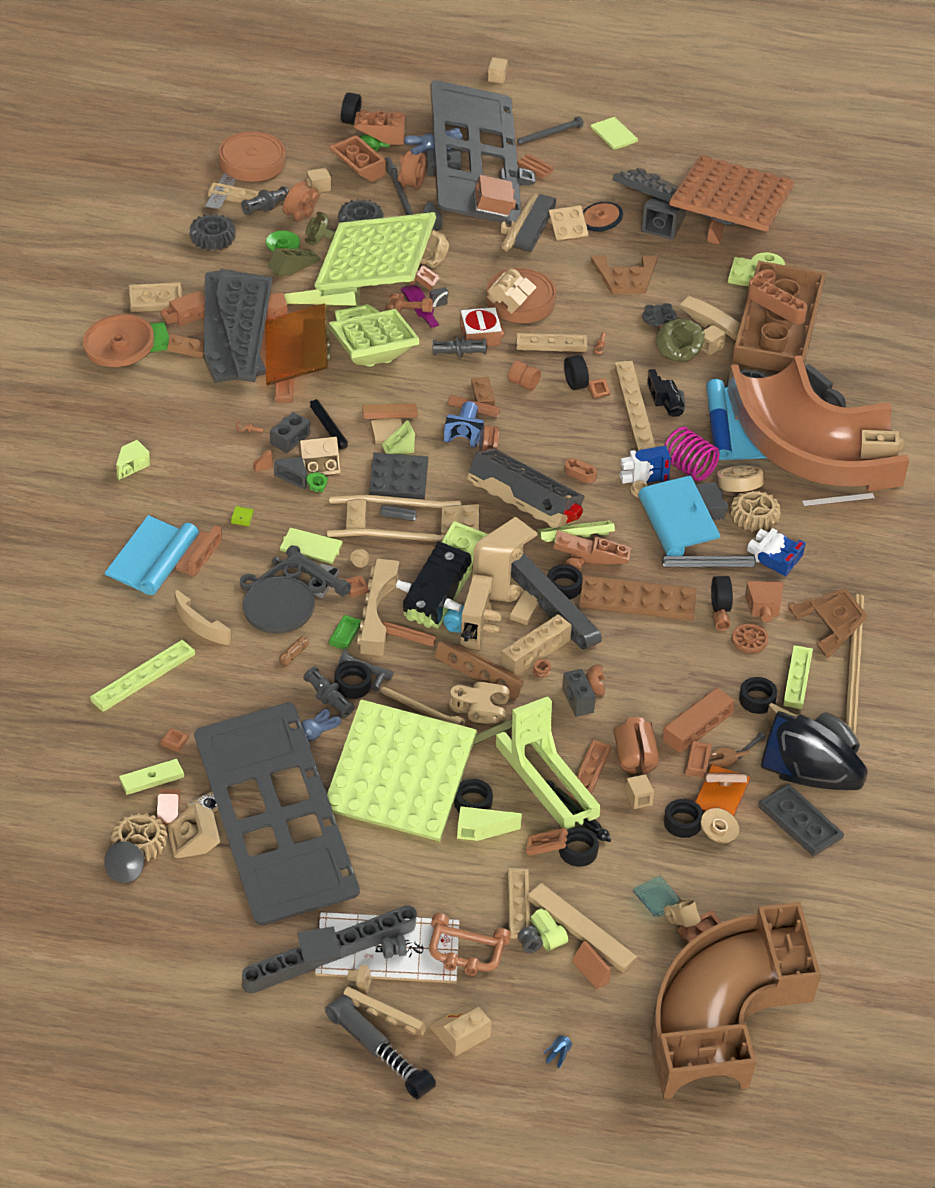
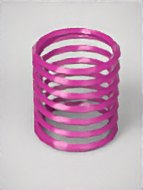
M687 427L677 428L669 435L664 446L666 445L667 447V444L676 433L682 430L685 432L679 434L668 448L669 454L674 444L683 435L686 434V436L675 448L670 464L672 463V466L682 470V473L688 476L691 475L694 481L698 482L706 479L717 466L720 456L719 449L699 437V435L694 434ZM691 445V448H690V450L688 451V453L685 455L684 459H683L682 461H680V459H681L682 455L685 453L686 449ZM697 447L696 452L694 453L690 461L685 465L692 451ZM711 450H713V457L708 468L701 476L696 477L706 466ZM701 452L699 459L696 461L695 465L690 469L692 462ZM707 454L704 463H703L702 466L697 470L698 465L700 464L701 460H702V459L704 458V456Z

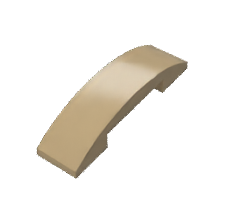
M179 590L175 591V606L178 615L192 631L210 641L224 645L231 644V630L218 620L211 624L191 608V599Z

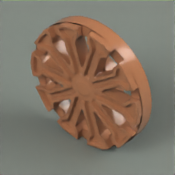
M755 624L739 625L732 634V642L738 650H743L745 653H759L768 644L769 637L767 632Z

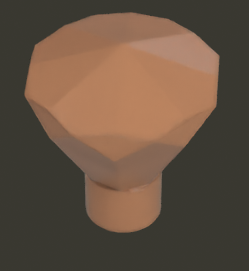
M582 557L578 559L569 558L566 560L565 565L574 566L581 571L585 560Z

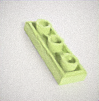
M174 759L119 776V781L126 795L184 778V772L178 760Z

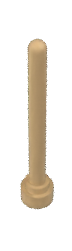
M387 687L380 689L381 694L432 718L461 726L465 725V719L459 716L449 717Z

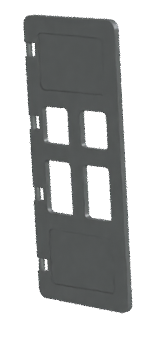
M433 80L430 89L437 206L444 211L502 223L505 221L506 224L512 225V221L516 222L522 212L512 99L509 96ZM445 123L465 127L467 129L468 141L446 136ZM479 131L500 135L502 148L480 143ZM446 147L469 153L470 172L452 169L447 166ZM481 155L501 158L503 160L506 179L502 180L512 182V189H514L513 198L516 200L515 207L517 208V210L511 209L508 217L476 210L474 188L479 176L483 175ZM509 172H513L514 177L509 176Z
M289 702L198 728L194 732L195 740L255 923L266 925L356 898L360 894L359 884L295 705ZM296 723L297 729L291 730L289 724ZM298 767L310 798L306 801L282 807L270 776L273 773ZM312 770L314 777L308 778L306 771ZM249 780H256L266 811L239 820L236 818L227 788ZM315 814L322 831V836L297 844L293 843L286 823L293 819ZM330 819L331 826L325 827L323 820ZM271 827L278 844V849L253 857L249 856L243 835ZM347 869L350 876L342 877L340 870Z

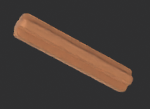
M450 395L448 399V405L462 408L463 403L471 401L478 406L477 413L492 417H498L500 414V408L497 406L455 395Z
M387 621L382 623L387 629L386 634L433 647L436 643V636Z

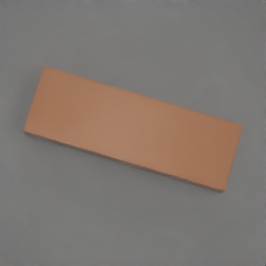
M416 403L362 405L363 419L418 417Z

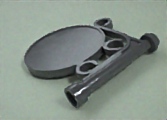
M291 545L286 551L288 558L274 566L257 579L253 574H245L240 578L241 588L247 591L243 600L244 615L247 621L260 631L275 634L290 632L303 626L311 618L315 608L313 593L324 592L327 584L331 588L334 587L335 592L344 597L350 592L351 584L346 580L338 579L316 562L301 554L298 546ZM289 567L298 568L296 573H288ZM281 569H284V576L271 577ZM302 570L313 577L309 580V586L298 579L301 576ZM316 580L322 584L319 587L313 586L315 583H317ZM246 581H253L251 584H244Z

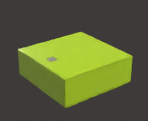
M236 506L231 517V523L250 526L254 509Z

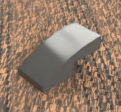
M519 167V185L535 184V172ZM503 168L499 172V179H506L505 169ZM509 172V176L514 177V173Z

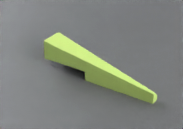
M350 287L328 291L317 289L284 294L287 304L355 307L359 306L360 288Z

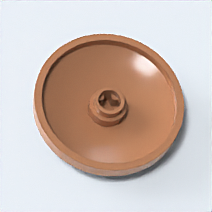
M117 314L100 319L91 325L84 334L83 347L86 356L92 362L106 367H121L133 364L144 358L153 348L155 337L152 326L145 319L130 314Z

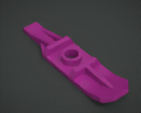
M409 285L401 289V292L409 302H422L423 298H426L417 285ZM414 309L416 314L429 324L430 328L439 326V323L433 316L434 309H432V312Z

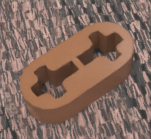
M575 458L565 461L564 472L567 475L586 483L596 481L597 469L594 466Z

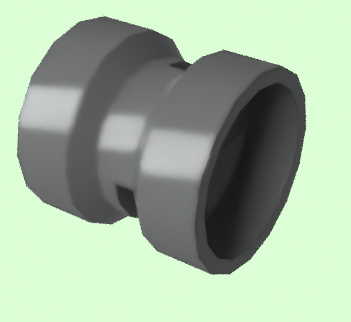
M403 934L396 935L395 938L391 939L389 937L381 938L382 952L385 959L392 958L394 955L400 957L407 955Z

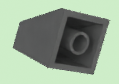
M653 196L644 205L642 232L674 240L685 218L686 210L671 206L670 202Z

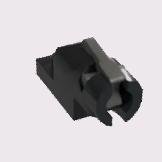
M655 369L648 370L647 385L655 406H664L670 416L677 417L682 415L685 410L684 392L678 390L673 380H661Z

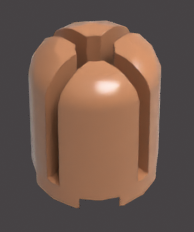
M643 717L627 718L626 723L621 724L618 728L615 725L613 731L621 769L632 775H637V766H640L641 774L654 770L658 765L659 755L652 722L650 724L644 721Z

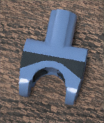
M467 401L463 403L459 416L447 415L444 430L445 443H449L453 438L460 436L469 439L470 447H477L484 420L475 419L478 406L474 402Z

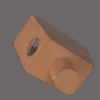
M747 581L745 596L751 615L761 616L763 622H770L773 617L779 616L784 583Z

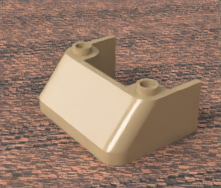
M514 517L479 540L474 548L472 578L474 574L493 577L492 591L489 594V600L512 602L517 600L524 592L523 588L511 577L512 562L522 557L523 545L536 537L537 532L517 517Z

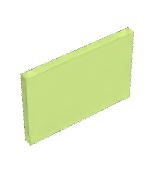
M615 117L592 124L590 127L613 150L638 142V138Z

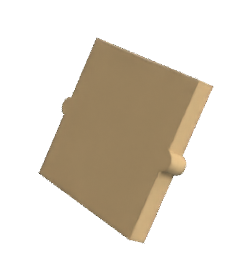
M401 418L371 420L375 443H384L402 425Z

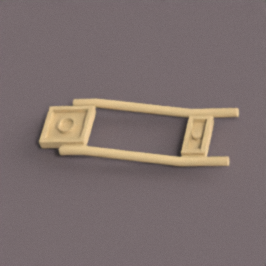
M377 495L329 497L330 504L347 503L346 529L327 530V537L374 536L442 542L454 521L479 530V504L461 505V500L434 501ZM367 502L442 509L441 535L366 528Z

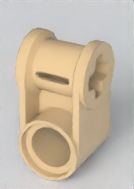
M681 898L678 903L664 907V914L672 924L690 927L701 921L695 900Z

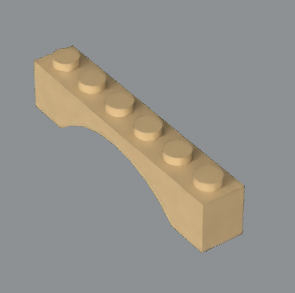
M377 559L376 565L371 568V577L373 579H369L368 591L370 593H366L365 604L368 605L363 608V618L365 620H361L360 631H362V634H358L357 645L361 646L360 654L384 656L387 629L378 617L377 609L383 598L396 588L399 577V561Z

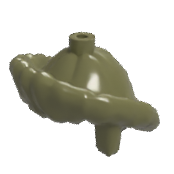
M677 318L660 327L659 332H657L656 345L658 350L667 359L686 362L694 358L702 349L705 343V333L697 323L689 319Z

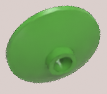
M276 231L268 235L266 246L272 252H274L275 248L298 249L300 239L292 232Z

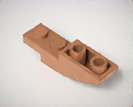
M558 530L553 549L570 553L569 558L578 559L582 557L585 563L602 565L628 563L631 547L600 537L595 536L594 541Z

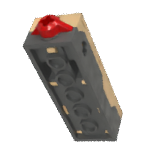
M495 448L475 453L467 476V480L471 481L474 486L487 490V493L501 497L505 503L516 505L520 511L529 512L533 518L547 522L548 526L552 528L575 523L583 513L581 505L585 497L584 495Z

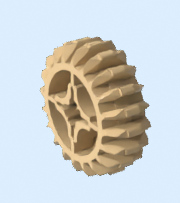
M752 490L750 492L746 491L743 494L739 493L737 497H734L730 508L733 522L738 524L739 528L744 527V531L749 529L751 532H759L760 529L764 531L772 529L774 525H777L781 514L780 504H778L777 499H773V495H767V492L761 493L759 490L758 492Z
M139 812L135 816L130 813L128 818L123 816L121 821L116 822L111 835L112 845L121 841L131 842L144 852V860L149 862L151 857L156 859L157 854H162L168 839L166 827L162 824L161 819L156 820L155 815L149 817L148 813L140 815Z

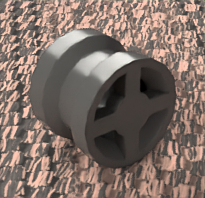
M534 926L522 929L517 936L520 943H523L522 948L526 953L536 952L543 946V941L538 936L539 932Z

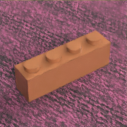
M718 688L711 693L708 692L703 699L695 702L691 708L680 713L674 721L668 722L663 729V742L681 754L692 745V741L697 742L731 716L735 700Z

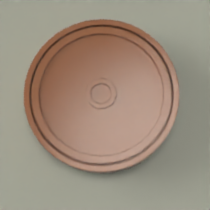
M256 131L237 133L226 138L219 148V164L221 169L230 177L241 181L256 182L268 180L277 176L285 167L286 150L284 144L275 136Z
M527 268L512 269L517 270L523 279L526 277L536 288L512 314L507 310L508 306L503 301L501 303L497 301L494 304L487 298L489 293L487 292L486 294L488 308H496L497 316L514 323H532L544 319L553 311L556 301V287L552 280L541 272ZM509 269L495 274L487 284V291Z

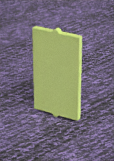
M290 528L287 535L283 537L280 551L286 552L291 545L298 546L300 553L307 558L333 564L336 556L339 555L343 541Z

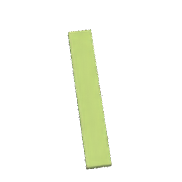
M181 640L90 696L91 702L104 712L194 656L195 650L185 641Z

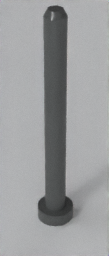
M580 116L575 117L573 121L521 137L517 140V143L524 144L573 127L581 128L583 127V120Z

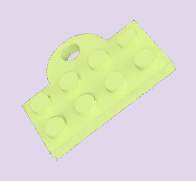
M769 252L756 254L752 260L734 257L728 283L749 287V282L754 277L758 260L785 265V262L779 255Z

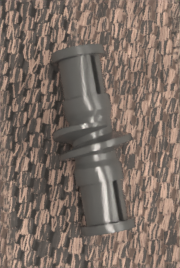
M285 186L280 187L276 191L268 192L267 190H261L258 196L241 202L242 211L244 214L249 215L255 210L261 209L263 212H267L268 209L272 210L275 204L285 201L289 190Z
M458 335L455 341L433 340V355L457 353L459 358H462L464 353L487 354V340L483 338V340L465 341L464 336H462L461 341H459Z
M317 667L310 668L304 674L303 679L309 682L317 691L316 698L322 701L323 704L329 703L340 713L341 718L348 717L354 711L355 705L349 703L338 692L340 685L338 683L331 685L319 673Z

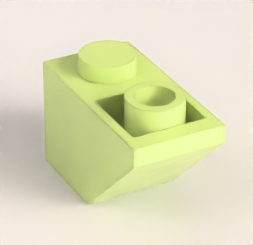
M138 440L121 447L116 464L117 478L119 480L150 466V452Z

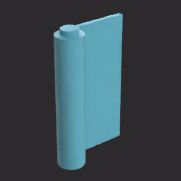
M691 475L649 485L639 491V499L666 556H683L687 546L720 538V534Z
M148 515L105 571V575L147 595H154L197 538L199 531L191 523H184L178 529Z

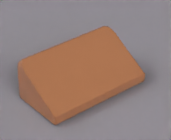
M711 219L707 241L720 244L725 224Z
M584 941L572 961L596 989H599L609 983L611 968L588 942Z

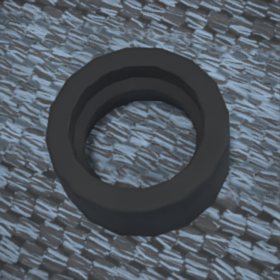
M350 92L345 94L341 108V121L343 123L355 124L356 113L361 111L362 99L360 94Z
M581 355L567 357L564 361V372L569 387L572 390L586 388L589 384V373L584 358Z
M558 565L549 570L547 577L569 600L581 593L583 576L577 568L570 565ZM566 578L572 580L575 584L561 586L554 581Z
M714 576L712 579L711 599L714 612L724 609L725 612H730L732 609L733 590L729 576Z
M347 662L340 665L336 669L334 683L340 685L338 692L349 699L361 698L368 694L371 689L370 669L359 662ZM347 676H358L364 681L360 684L350 685L344 683L342 679Z
M751 677L745 680L741 685L739 695L741 706L751 713H767L770 703L776 704L778 693L776 685L762 677ZM761 691L766 693L769 698L757 700L751 698L747 693Z
M467 779L460 782L454 799V807L459 813L460 807L490 810L493 801L491 787L479 779ZM468 793H477L482 795L485 800L472 804L464 801L461 797Z
M674 800L666 807L664 826L669 833L676 837L690 838L695 836L701 830L700 822L703 810L699 804L692 800ZM677 813H686L694 817L695 821L689 824H682L675 821L672 816Z
M583 827L568 829L567 842H565L566 848L559 849L560 857L564 862L577 867L593 863L598 854L599 841L593 831ZM580 841L588 844L591 849L586 852H574L567 847V844Z

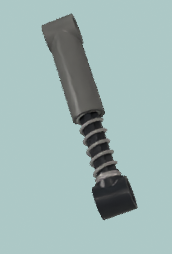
M342 995L325 1007V1012L331 1022L336 1025L340 1024L373 1056L381 1057L382 1061H386L388 1066H392L393 1071H397V1075L402 1076L408 1093L414 1099H420L436 1087V1081L432 1074L426 1069L412 1068V1064H408L407 1059L404 1060L402 1055L397 1054V1050L392 1049L390 1040L355 1009L353 1002L348 996Z

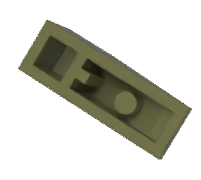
M275 248L268 267L277 276L292 275L319 262L321 258L309 249Z

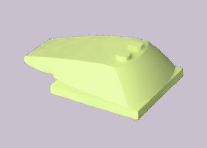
M369 304L336 310L337 321L329 322V329L356 365L371 367L378 363H390L393 359L406 353L414 345H419V337L396 309L379 312Z

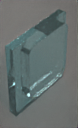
M661 876L633 888L634 894L654 917L664 915V907L672 906L678 903L680 899Z

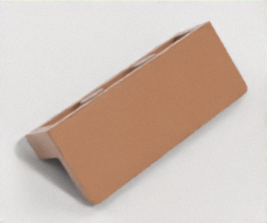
M214 525L209 533L202 531L175 566L176 570L196 576L221 543L222 527Z

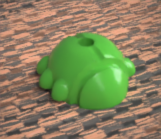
M318 471L307 476L309 489L322 493L327 485L328 477H325L323 473L320 474Z

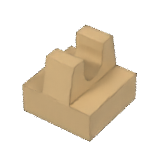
M360 965L359 970L348 971L347 980H350V988L356 989L358 992L368 996L372 981L368 965Z

